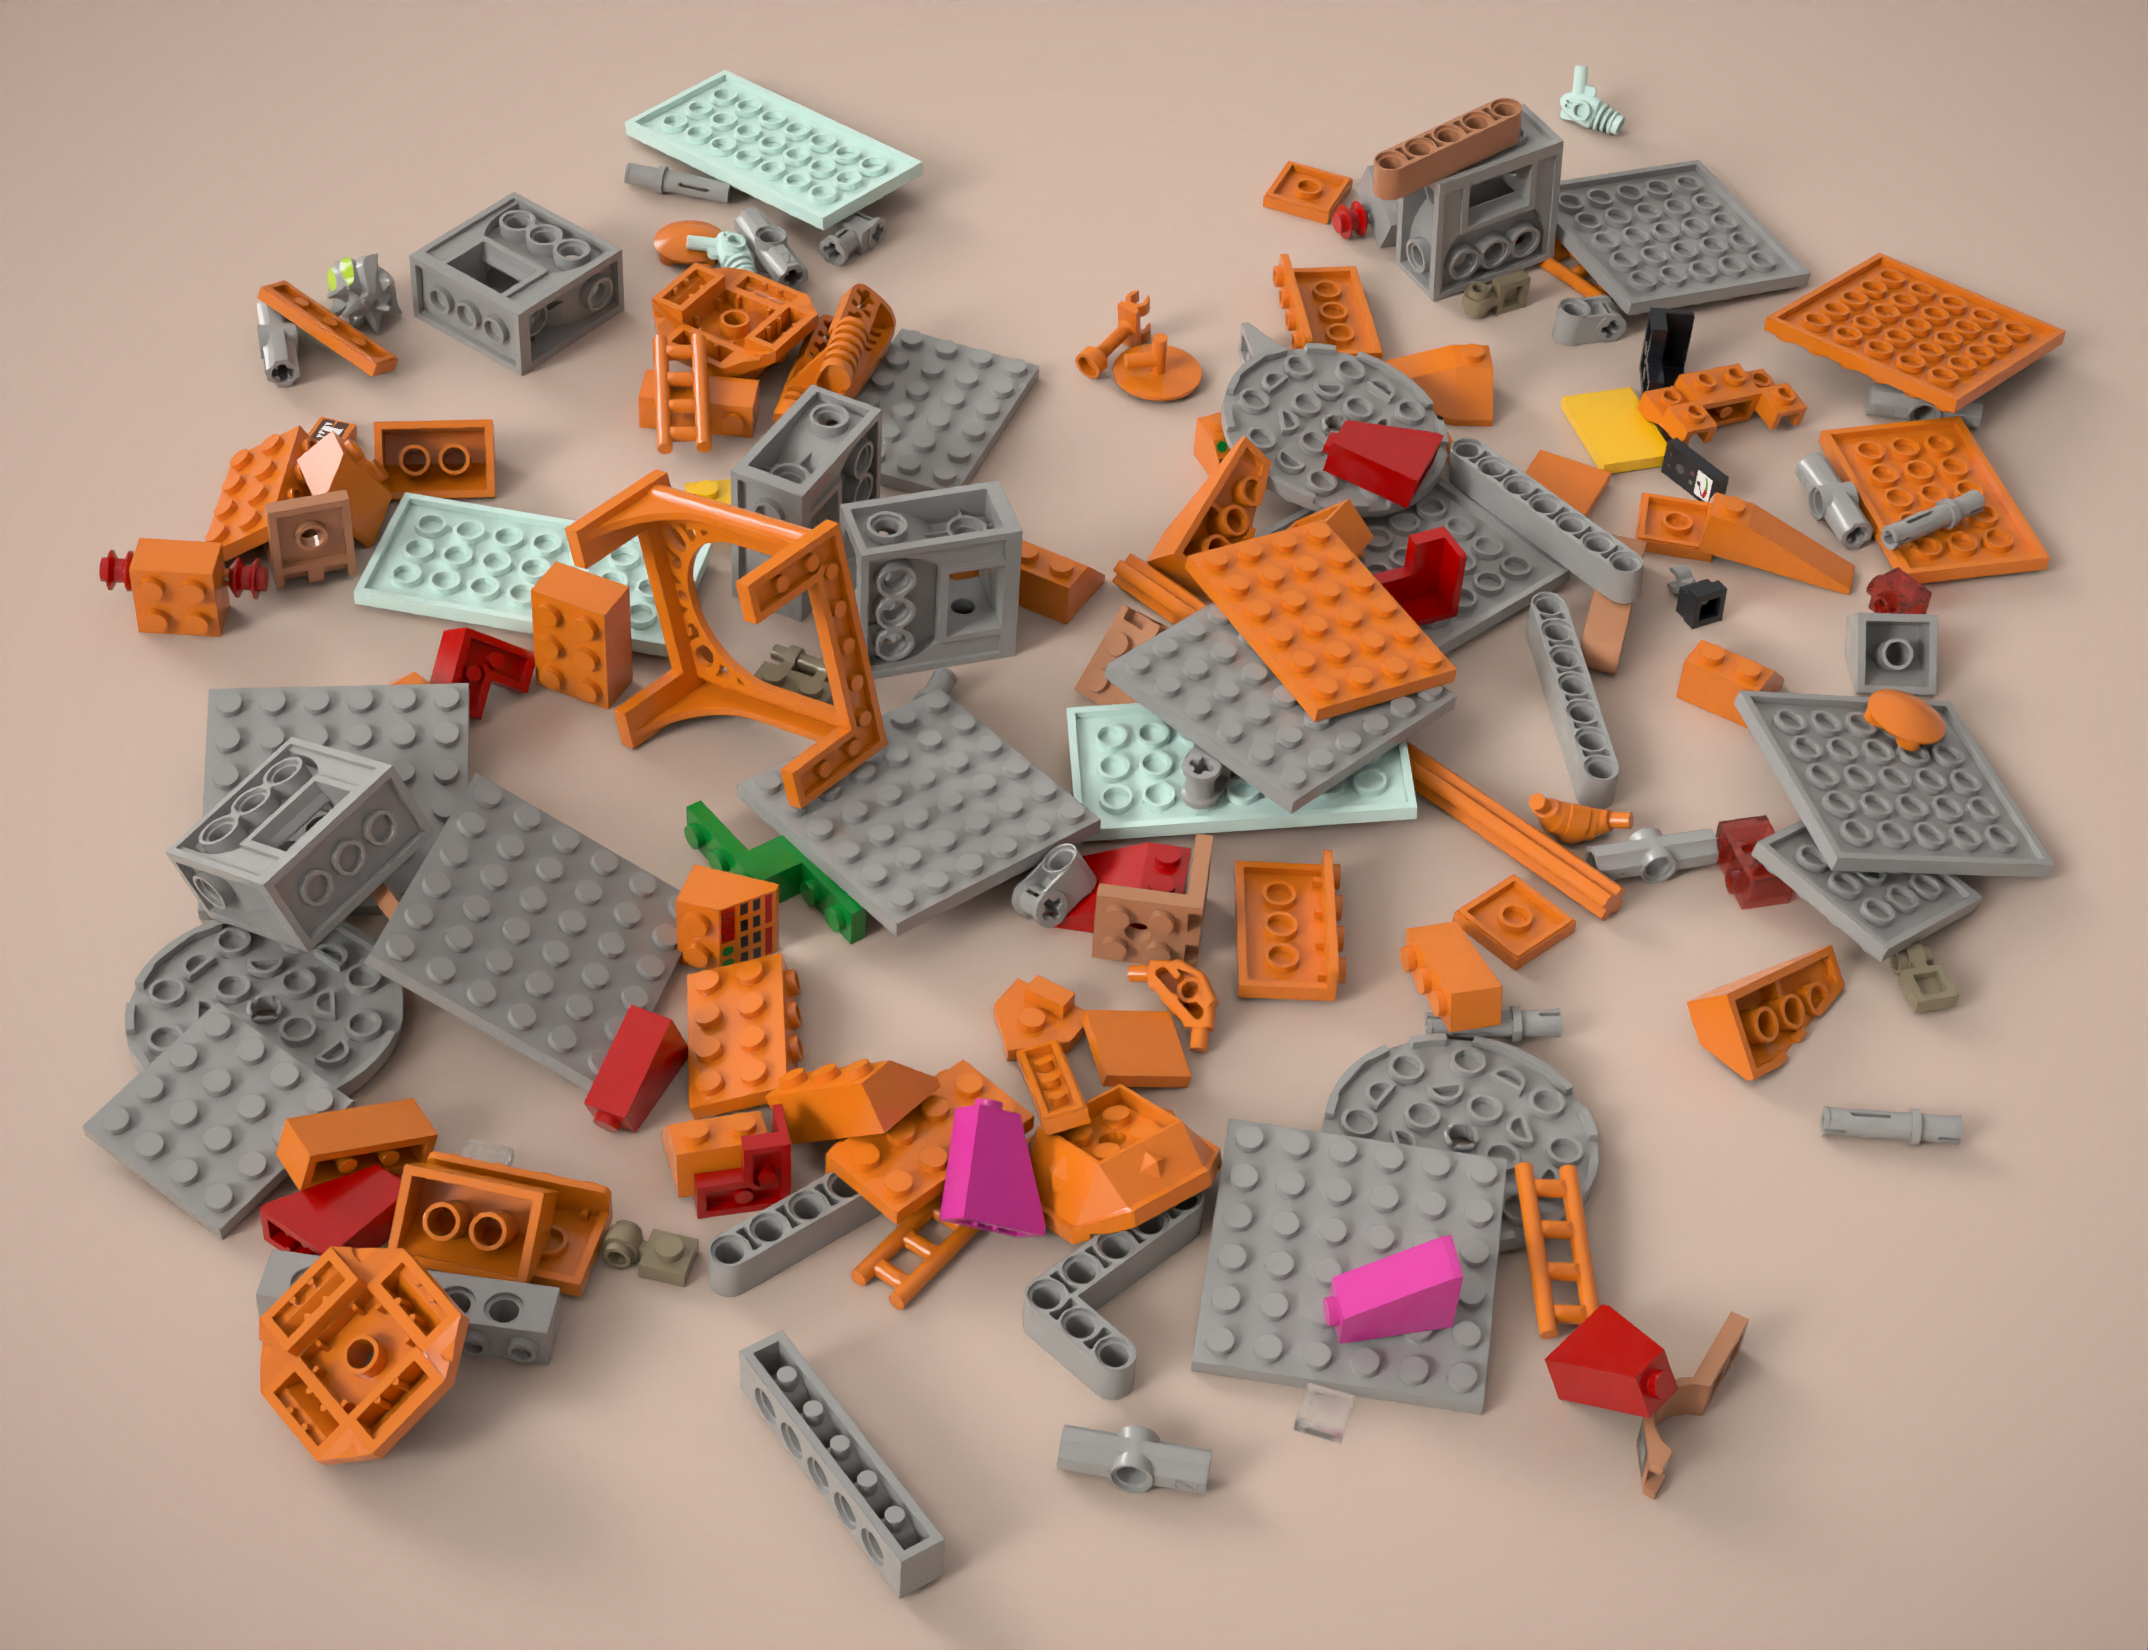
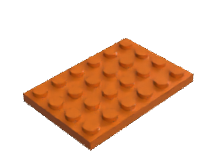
M1960 416L1821 430L1819 437L1821 448L1842 482L1850 481L1855 485L1859 498L1858 507L1873 527L1872 534L1903 586L2047 569L2050 559L2049 555ZM1970 490H1977L1984 497L1985 506L1982 507L1984 509L1983 512L1963 519L1954 528H1941L1929 535L1903 544L1894 550L1886 548L1881 541V533H1883L1882 528L1884 526L1932 508L1937 501L1943 498L1953 499Z
M1324 520L1187 556L1185 565L1187 572L1314 722L1454 682L1457 668Z

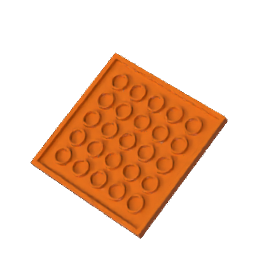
M1882 253L1872 256L1767 316L1764 327L1765 331L1777 335V338L1783 342L1795 343L1806 348L1809 353L1815 356H1824L1838 362L1844 369L1861 372L1870 376L1871 380L1876 383L1888 384L1902 390V393L1908 397L1920 398L1933 404L1940 411L1952 413L1962 409L2063 344L2066 333L2065 330Z

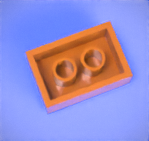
M556 561L531 589L536 684L609 710L633 681L629 586Z

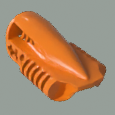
M861 283L855 284L841 297L834 317L824 314L818 318V326L804 338L796 360L791 367L772 415L774 424L812 384L855 399L886 356L894 336L896 318L889 304L870 287Z

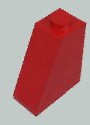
M1346 420L1338 434L1331 431L1326 440L1322 453L1328 456L1323 471L1408 509L1434 464L1444 435L1437 432Z
M630 1005L584 1101L585 1106L594 1117L593 1122L597 1126L613 1133H618L620 1128L636 1133L688 1059V1045L672 1019Z
M376 1164L267 1202L259 1208L264 1240L281 1251L321 1256L330 1246L352 1247L354 1249L380 1248L390 1239L402 1176L398 1174L392 1175Z
M1601 1304L1545 1358L1557 1396L1561 1400L1651 1418L1678 1391L1664 1348L1609 1305Z

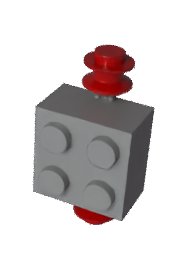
M1374 165L1367 166L1356 188L1361 203L1354 201L1350 210L1345 204H1339L1332 217L1333 227L1344 239H1349L1352 231H1355L1360 237L1364 236L1368 224H1370L1380 248L1395 246L1398 199L1387 201L1375 196L1373 193Z

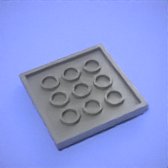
M1802 820L1758 841L1751 853L1754 858L1764 865L1768 872L1780 878L1802 900L1809 902L1827 917L1833 926L1845 932L1867 954L1875 957L1880 962L1975 911L1983 898L1956 875L1831 871Z
M217 1001L82 1127L85 1136L219 1238L223 1239L289 1176L276 1155L286 1118L354 1108L355 1105L353 1100Z

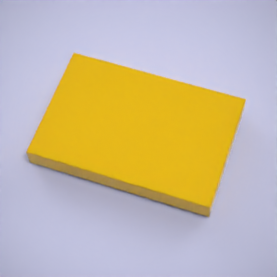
M1631 387L1562 397L1560 407L1598 469L1614 474L1662 466L1667 442L1654 422L1647 421L1637 409L1640 401Z

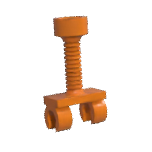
M1139 290L1128 293L1125 302L1121 301L1117 305L1118 327L1097 347L1087 346L1076 356V365L1085 376L1092 379L1097 378L1108 367L1107 357L1122 343L1132 348L1150 340V322L1143 330H1141L1140 317L1147 315L1150 311L1149 295L1145 298L1144 302L1136 304L1139 301Z

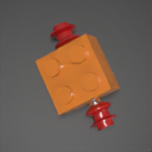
M139 538L135 552L128 551L124 559L118 558L115 550H110L107 557L101 558L99 567L101 582H106L108 590H113L116 583H124L126 590L133 592L138 630L143 633L221 637L230 607L228 586L236 598H240L243 590H249L253 598L258 599L261 591H267L269 580L268 568L262 567L259 558L255 559L252 566H245L242 558L238 557L230 569H225L222 543Z

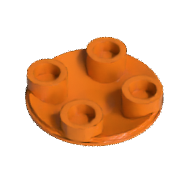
M683 220L670 223L662 227L654 237V246L659 253V261L668 266L678 263H701L713 267L716 265L717 259H710L707 256V252L686 249L687 236L716 238L718 233L722 231L710 223L697 220Z
M1883 689L1874 692L1868 700V707L1864 713L1865 720L1869 724L1880 727L1896 737V743L1905 750L1917 751L1921 745L1936 743L1945 735L1946 726L1941 715L1930 704L1917 696L1900 690Z

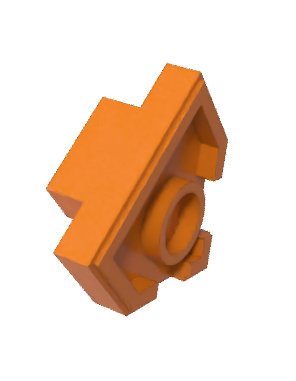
M1036 975L1030 983L1019 978L1013 982L996 1001L993 1009L994 1020L1002 1037L1003 1050L1007 1061L1017 1060L1015 1053L1018 1050L1052 1040H1059L1064 1053H1069L1086 1034L1082 1023L1085 1010L1074 1005V992L1039 975Z

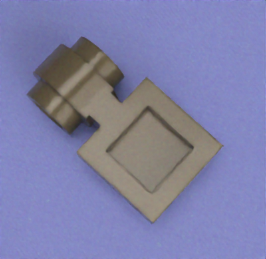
M1524 270L1493 278L1491 289L1484 282L1476 281L1470 283L1464 290L1462 306L1465 309V313L1473 318H1481L1489 310L1497 316L1526 307L1531 277Z
M1917 941L1890 957L1891 968L1896 975L1900 974L1898 982L1914 1014L1956 1007L1959 994L1943 964L1933 965L1932 952L1927 944H1921Z
M621 1220L609 1227L601 1248L604 1260L611 1266L626 1268L630 1263H639L638 1277L685 1287L699 1252V1239L653 1229L649 1240L646 1241L643 1239L641 1228L636 1223Z

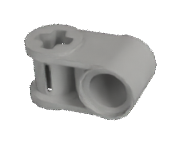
M1607 295L1565 298L1559 302L1552 337L1556 342L1565 346L1612 342L1620 338L1625 332L1626 321L1622 315L1614 311V303Z
M1194 743L1193 748L1184 759L1182 765L1186 781L1181 789V799L1185 805L1193 809L1202 810L1213 807L1218 802L1229 781L1236 774Z
M1073 844L1058 845L1047 853L1043 861L1024 880L1018 883L1012 894V906L1022 916H1033L1034 920L1043 927H1055L1063 921L1065 916L1082 898L1091 893L1097 882L1096 876ZM1031 890L1035 892V895L1033 896L1029 894L1027 891ZM1045 910H1047V911H1049V912H1051V913H1053V914H1052V915H1048V914H1046V913H1044V912H1045Z

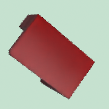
M1442 526L1409 535L1404 566L1376 573L1373 576L1420 627L1457 617L1467 555L1448 530Z
M468 627L444 630L430 684L469 683L470 719L481 720L491 684L518 694L528 693L535 668V655L532 651Z
M782 1104L772 1105V1132L741 1136V1168L694 1174L693 1199L697 1219L761 1211L791 1195V1141Z

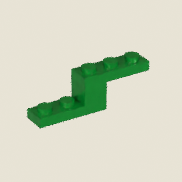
M701 800L686 807L687 826L684 828L685 838L692 849H698L705 856L712 869L779 884V903L801 893L804 901L809 906H815L825 917L829 927L834 932L839 931L850 944L866 937V910L817 868L783 835L748 850Z

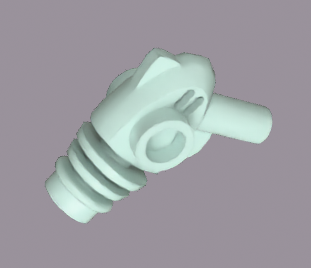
M1575 65L1573 91L1565 93L1560 98V106L1562 107L1560 118L1575 121L1588 129L1592 127L1595 131H1606L1607 134L1612 133L1617 136L1623 128L1626 118L1620 115L1619 111L1615 112L1607 103L1603 104L1601 99L1595 97L1597 89L1594 86L1587 85L1588 66Z
M722 231L718 233L716 238L687 236L686 249L707 252V256L710 259H718L721 268L746 269L757 274L754 259L743 235Z

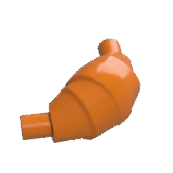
M1535 793L1529 798V806L1538 818L1541 827L1546 832L1555 836L1557 840L1566 844L1592 841L1594 837L1609 833L1613 829H1632L1634 817L1632 812H1613L1607 809L1564 802L1553 798H1546L1540 793Z
M1151 959L1149 965H1129V982H1148L1149 988L1156 992L1174 1016L1183 1022L1184 1028L1191 1031L1190 1050L1199 1053L1207 1052L1209 1033L1214 1031L1218 999L1205 973L1181 959Z

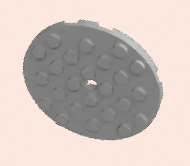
M1305 343L1304 349L1287 350L1285 346H1279L1266 350L1249 359L1236 371L1228 384L1222 403V429L1230 450L1241 437L1246 436L1271 461L1266 488L1279 495L1284 501L1295 503L1314 511L1323 510L1347 499H1350L1361 517L1387 515L1406 509L1323 471L1328 455L1322 453V450L1330 434L1328 429L1335 427L1341 429L1346 420L1437 432L1444 435L1434 464L1409 507L1423 499L1433 489L1446 463L1447 430L1444 420H1438L1432 410L1434 403L1431 398L1403 372L1376 357L1360 351L1356 357L1337 352L1336 345Z
M215 919L182 934L161 949L145 965L135 980L136 989L131 1000L126 1003V1037L131 1057L136 1068L141 1072L218 1001L348 1096L368 1082L382 1068L398 1043L404 1024L405 1012L402 985L363 964L376 941L346 922L342 921L310 952H306L227 923L221 924L220 921ZM259 1011H276V1017L269 1015L256 1016L254 1018V1015Z
M1446 1033L1411 1036L1409 1043L1390 1049L1386 1045L1380 1046L1357 1060L1344 1072L1331 1092L1326 1106L1323 1132L1507 1159L1499 1252L1526 1246L1514 1170L1516 1164L1529 1162L1533 1165L1535 1178L1560 1180L1558 1171L1560 1167L1575 1165L1578 1170L1583 1205L1594 1186L1599 1164L1598 1131L1589 1107H1583L1572 1093V1084L1558 1071L1534 1055L1515 1046L1474 1035L1473 1041L1447 1039ZM1464 1137L1471 1141V1143L1468 1145L1457 1144L1456 1148H1454L1451 1139ZM1538 1197L1541 1220L1566 1221L1563 1198Z

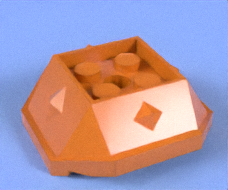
M694 263L651 299L656 334L666 336L668 345H690L691 336L695 333H701L706 337L708 375L757 380L774 364L784 362L787 353L818 326V312L813 307L812 301L807 294L746 269L731 267L712 269L708 264ZM675 360L692 367V360Z
M1122 1084L1085 1102L1091 1123L1048 1136L1045 1135L1043 1127L1040 1125L1034 1135L1026 1139L1046 1227L1072 1245L1090 1240L1093 1234H1113L1143 1224L1211 1187L1216 1178L1217 1170H1220L1222 1166L1219 1147L1194 1133L1182 1120L1175 1117L1173 1110L1158 1107Z
M330 1246L259 1318V1340L263 1342L260 1360V1393L317 1462L327 1466L382 1459L454 1385L470 1319L418 1259L404 1248L354 1249L352 1247ZM374 1351L371 1362L365 1367L368 1356Z

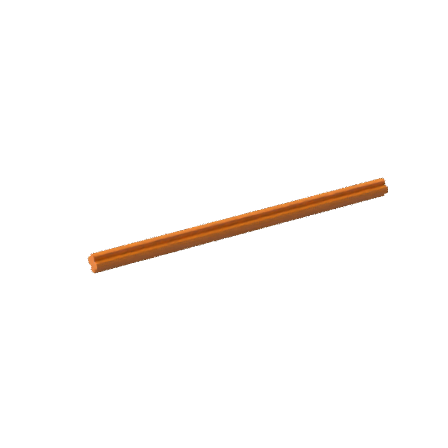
M1132 553L1128 555L1125 562L1120 559L1113 569L1117 573L1112 580L1115 585L1173 625L1208 605ZM1407 741L1414 790L1601 920L1606 921L1611 912L1616 913L1624 902L1621 898L1626 892L1625 888Z

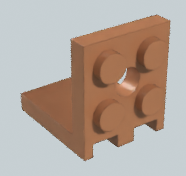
M346 489L264 504L269 541L264 543L263 547L277 589L285 588V579L307 576L309 583L325 580L324 572L347 568L349 576L357 575L350 501Z
M1122 604L1074 690L1098 705L1139 703L1104 677L1106 665L1169 627Z
M1196 834L1187 894L1099 883L1096 897L1092 958L1149 965L1151 959H1181L1197 968L1214 836ZM1141 923L1148 928L1136 929L1130 926V924Z

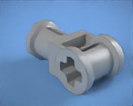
M861 210L836 223L834 235H829L820 241L819 250L826 262L836 266L844 264L848 260L849 254L853 251L862 255L869 248H874L883 240L887 228L886 220L879 216L875 218L861 213Z

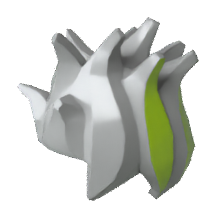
M378 253L365 255L357 260L345 257L336 261L329 269L326 278L329 290L327 297L332 299L334 303L330 311L337 316L341 315L343 318H347L348 324L355 329L366 320L375 333L379 334L380 320L384 311L402 314L397 303L395 281L386 270L379 267Z

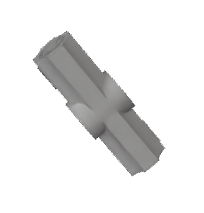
M754 206L742 209L740 215L734 218V229L746 239V245L754 254L755 267L761 272L769 273L775 282L799 290L800 286L808 280V270L787 244L786 230L780 226L772 225L762 211H758Z
M261 301L257 303L260 324L257 325L261 359H264L267 381H272L277 387H289L297 378H300L296 324Z
M1872 382L1867 393L1865 413L1870 416L1908 421L1960 416L1967 428L1977 429L1982 419L1984 400L1980 396L1955 413L1943 412L1927 401L1904 395L1902 390L1893 386Z
M1820 452L1807 454L1802 461L1797 463L1795 474L1809 494V507L1812 516L1816 520L1825 519L1840 543L1845 544L1848 550L1860 548L1863 543L1871 539L1873 527L1858 507L1859 498L1855 485L1850 481L1842 482L1828 460L1823 458Z
M1646 827L1633 833L1628 841L1587 847L1585 860L1612 880L1641 876L1644 882L1657 884L1669 879L1676 870L1717 864L1719 852L1717 849V838L1712 829L1662 835L1659 829Z
M1065 1424L1060 1441L1057 1469L1108 1477L1113 1486L1128 1493L1146 1492L1154 1485L1205 1494L1212 1450L1160 1441L1159 1436L1154 1431L1143 1426H1126L1120 1429L1118 1433Z

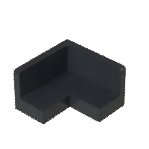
M1650 307L1639 363L1642 395L1645 391L1674 386L1678 376L1685 373L1684 367L1695 319L1694 311Z

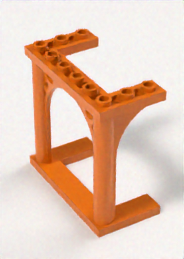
M655 469L565 528L574 566L588 569L637 535L641 546L672 669L613 710L622 745L635 749L670 723L710 715L746 717L817 741L780 769L788 804L798 809L804 808L888 745L839 523L826 519L813 529L672 488L668 473ZM716 541L727 542L772 556L735 582L744 621L759 624L808 589L834 705L762 681L738 664L724 649L713 634L702 613L693 577L695 559L704 544Z

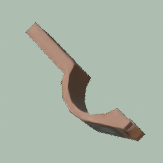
M1731 1311L1694 1376L1675 1379L1678 1391L1651 1418L1643 1417L1636 1448L1644 1495L1652 1499L1656 1498L1667 1476L1663 1471L1673 1454V1450L1661 1440L1656 1425L1672 1416L1683 1414L1703 1416L1741 1349L1749 1319Z

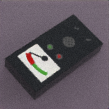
M1674 438L1667 442L1661 469L1662 473L1698 501L1709 502L1716 492L1726 494L1729 480L1727 475L1680 439Z

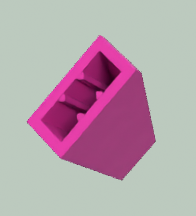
M975 1099V1103L972 1106L955 1108L939 1220L1019 1239L1045 1236L1046 1224L1020 1114L1002 1110L1003 1103L991 1099Z
M1452 1235L1436 1238L1332 1277L1330 1295L1323 1298V1312L1327 1326H1335L1339 1344L1453 1327L1464 1277Z

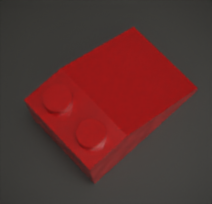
M1146 842L1082 856L1096 876V885L1091 893L1082 898L1065 916L1063 921L1054 928L1094 933L1096 897L1099 883L1186 894L1192 848ZM1141 923L1130 924V926L1136 929L1148 928Z

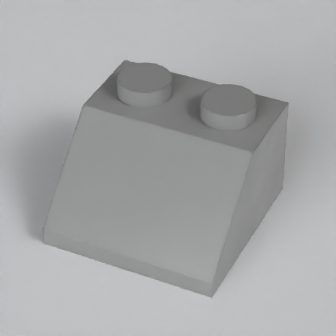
M1855 613L1846 616L1845 656L1855 693L1873 694L1879 690L1893 689L1912 695H1936L1938 615Z

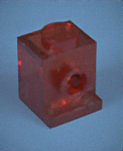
M1899 567L1883 575L1875 576L1866 589L1867 594L1871 596L1868 608L1874 613L1926 614L1932 595L1931 591Z

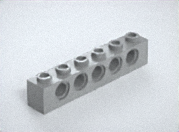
M272 1249L256 1292L259 1318L320 1256ZM427 1270L470 1319L462 1353L470 1356L483 1355L513 1359L521 1363H550L562 1321L559 1287Z
M781 1330L740 1350L741 1390L897 1596L902 1598L943 1576L944 1537L784 1331Z

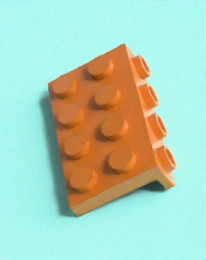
M1280 254L1279 265L1273 267V285L1275 288L1279 287L1280 309L1286 310L1285 326L1287 331H1292V349H1304L1305 343L1336 345L1337 352L1357 357L1360 351L1382 360L1383 351L1356 266L1292 268L1289 254Z
M300 425L281 435L273 434L265 439L262 444L250 450L242 449L231 458L226 479L221 487L222 492L213 512L214 517L210 529L205 536V542L222 543L224 562L269 541L265 503L312 495L297 459L318 442L310 437Z
M1323 849L1321 864L1235 860L1234 899L1237 997L1335 1002L1337 984H1345L1346 957H1338V952H1343L1345 932L1344 926H1338L1336 921H1341L1343 898L1342 895L1335 894V890L1340 888L1341 866L1340 864H1333L1332 850Z
M782 953L687 975L689 1109L694 1120L768 1104L765 1096L780 1085L779 1078L785 1073L797 1069L798 1062L804 1061L803 1046L799 1035L796 1033V1029L803 1026L801 1011L798 1003L795 1001V996L801 995L800 981L797 971L795 969H788Z
M964 1059L948 1070L945 1069L936 1074L935 1077L938 1079L941 1087L886 1133L849 1137L846 1140L836 1142L826 1153V1174L834 1172L893 1223L898 1225L944 1191L955 1108L972 1106L975 1103V1099L996 1100L1003 1103L1002 1110L1020 1114L1025 1134L1034 1128V1115Z
M437 1151L429 1153L426 1160L428 1164L559 1191L550 1238L530 1284L559 1287L560 1293L577 1297L582 1296L613 1219L612 1192L608 1187L591 1181L584 1182L564 1178L547 1172H535L507 1166L502 1163H491L462 1157L454 1153L447 1154Z

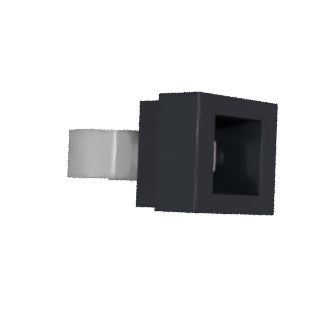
M1684 563L1670 567L1669 570L1676 577V581L1667 583V587L1672 593H1678L1676 611L1684 618V621L1692 629L1721 621L1727 588L1719 580L1711 582L1709 579L1696 582L1690 568Z

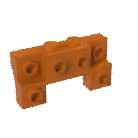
M1739 363L1681 374L1678 376L1674 386L1645 391L1637 406V409L1647 421L1659 424L1672 439L1678 438L1686 445H1688L1691 436L1694 434H1698L1704 443L1711 442L1717 427L1748 421L1754 410L1768 428L1772 430L1777 428L1782 416H1786L1793 426L1799 425L1808 408L1789 383L1776 385L1763 368L1745 372Z

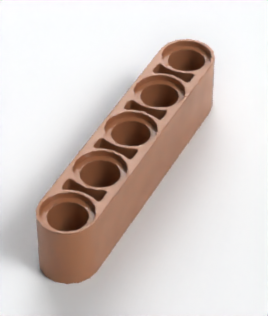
M1499 98L1378 153L1374 158L1373 193L1376 197L1383 200H1397L1514 146L1520 140L1522 105L1515 99Z
M1612 535L1644 558L1647 541ZM1594 589L1580 645L1588 669L1616 675L1633 602L1629 604L1615 603Z

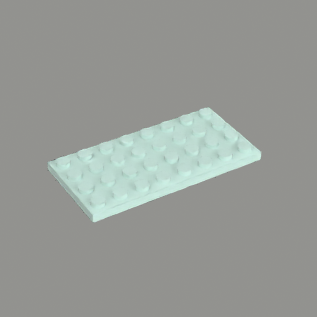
M723 70L625 122L626 135L668 156L674 157L715 179L729 183L740 191L758 198L823 231L869 204L882 199L885 195L899 187L905 186L908 182L923 174L922 161L727 70Z
M405 492L354 590L355 604L533 634L531 589L557 561L629 586L632 651L669 657L638 535L588 569L574 566L565 528L574 523L575 520ZM711 543L704 544L695 559L693 577L696 590L711 558Z
M1140 703L1066 708L1073 797L1101 819L1100 833L1082 842L1417 819V803L1406 740L1292 814L1288 813L1237 774L1229 781L1218 802L1213 807L1198 810L1188 807L1181 799V789L1186 781L1182 765L1184 759L1194 746L1192 741Z

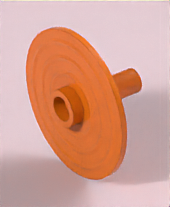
M1157 333L1153 335L1152 344L1135 346L1122 352L1114 362L1113 376L1117 384L1131 395L1153 401H1169L1192 393L1201 382L1202 370L1198 361L1192 355L1182 349L1167 345L1168 337L1163 333Z

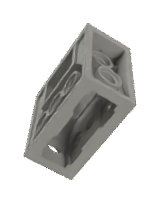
M1521 104V133L1517 144L1398 199L1395 264L1433 302L1464 291L1472 282L1486 283L1493 280V278L1519 271L1546 261L1549 258H1554L1564 140L1525 104ZM1518 237H1520L1522 241L1518 244H1515ZM1491 245H1493V247H1492L1488 252H1486L1487 249H1488ZM1467 254L1465 260L1460 265L1454 266L1462 255Z
M515 192L409 255L414 317L520 376L530 372L624 311L622 249ZM577 255L579 257L567 258L566 256Z
M812 384L731 470V505L810 529L815 528L826 519L837 522L840 525V504L880 498L882 409ZM826 420H834L839 424L826 426ZM731 544L732 596L739 598L735 582L772 556ZM808 589L775 613L802 622L812 611Z
M999 480L840 504V530L873 679L1016 656L1023 531ZM885 531L888 533V535L879 534L877 532ZM979 570V577L949 581V574ZM884 639L893 641L894 643L885 644L883 643Z
M291 737L170 846L165 853L210 918L310 952L436 832L393 765Z

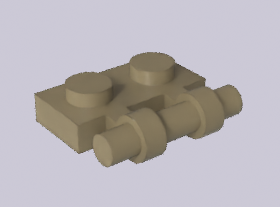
M775 644L771 651V659L780 662V666L764 661L754 674L755 677L771 685L831 705L834 704L824 659L805 654L803 648L794 645L787 648ZM801 669L814 674V676L811 677L798 671Z

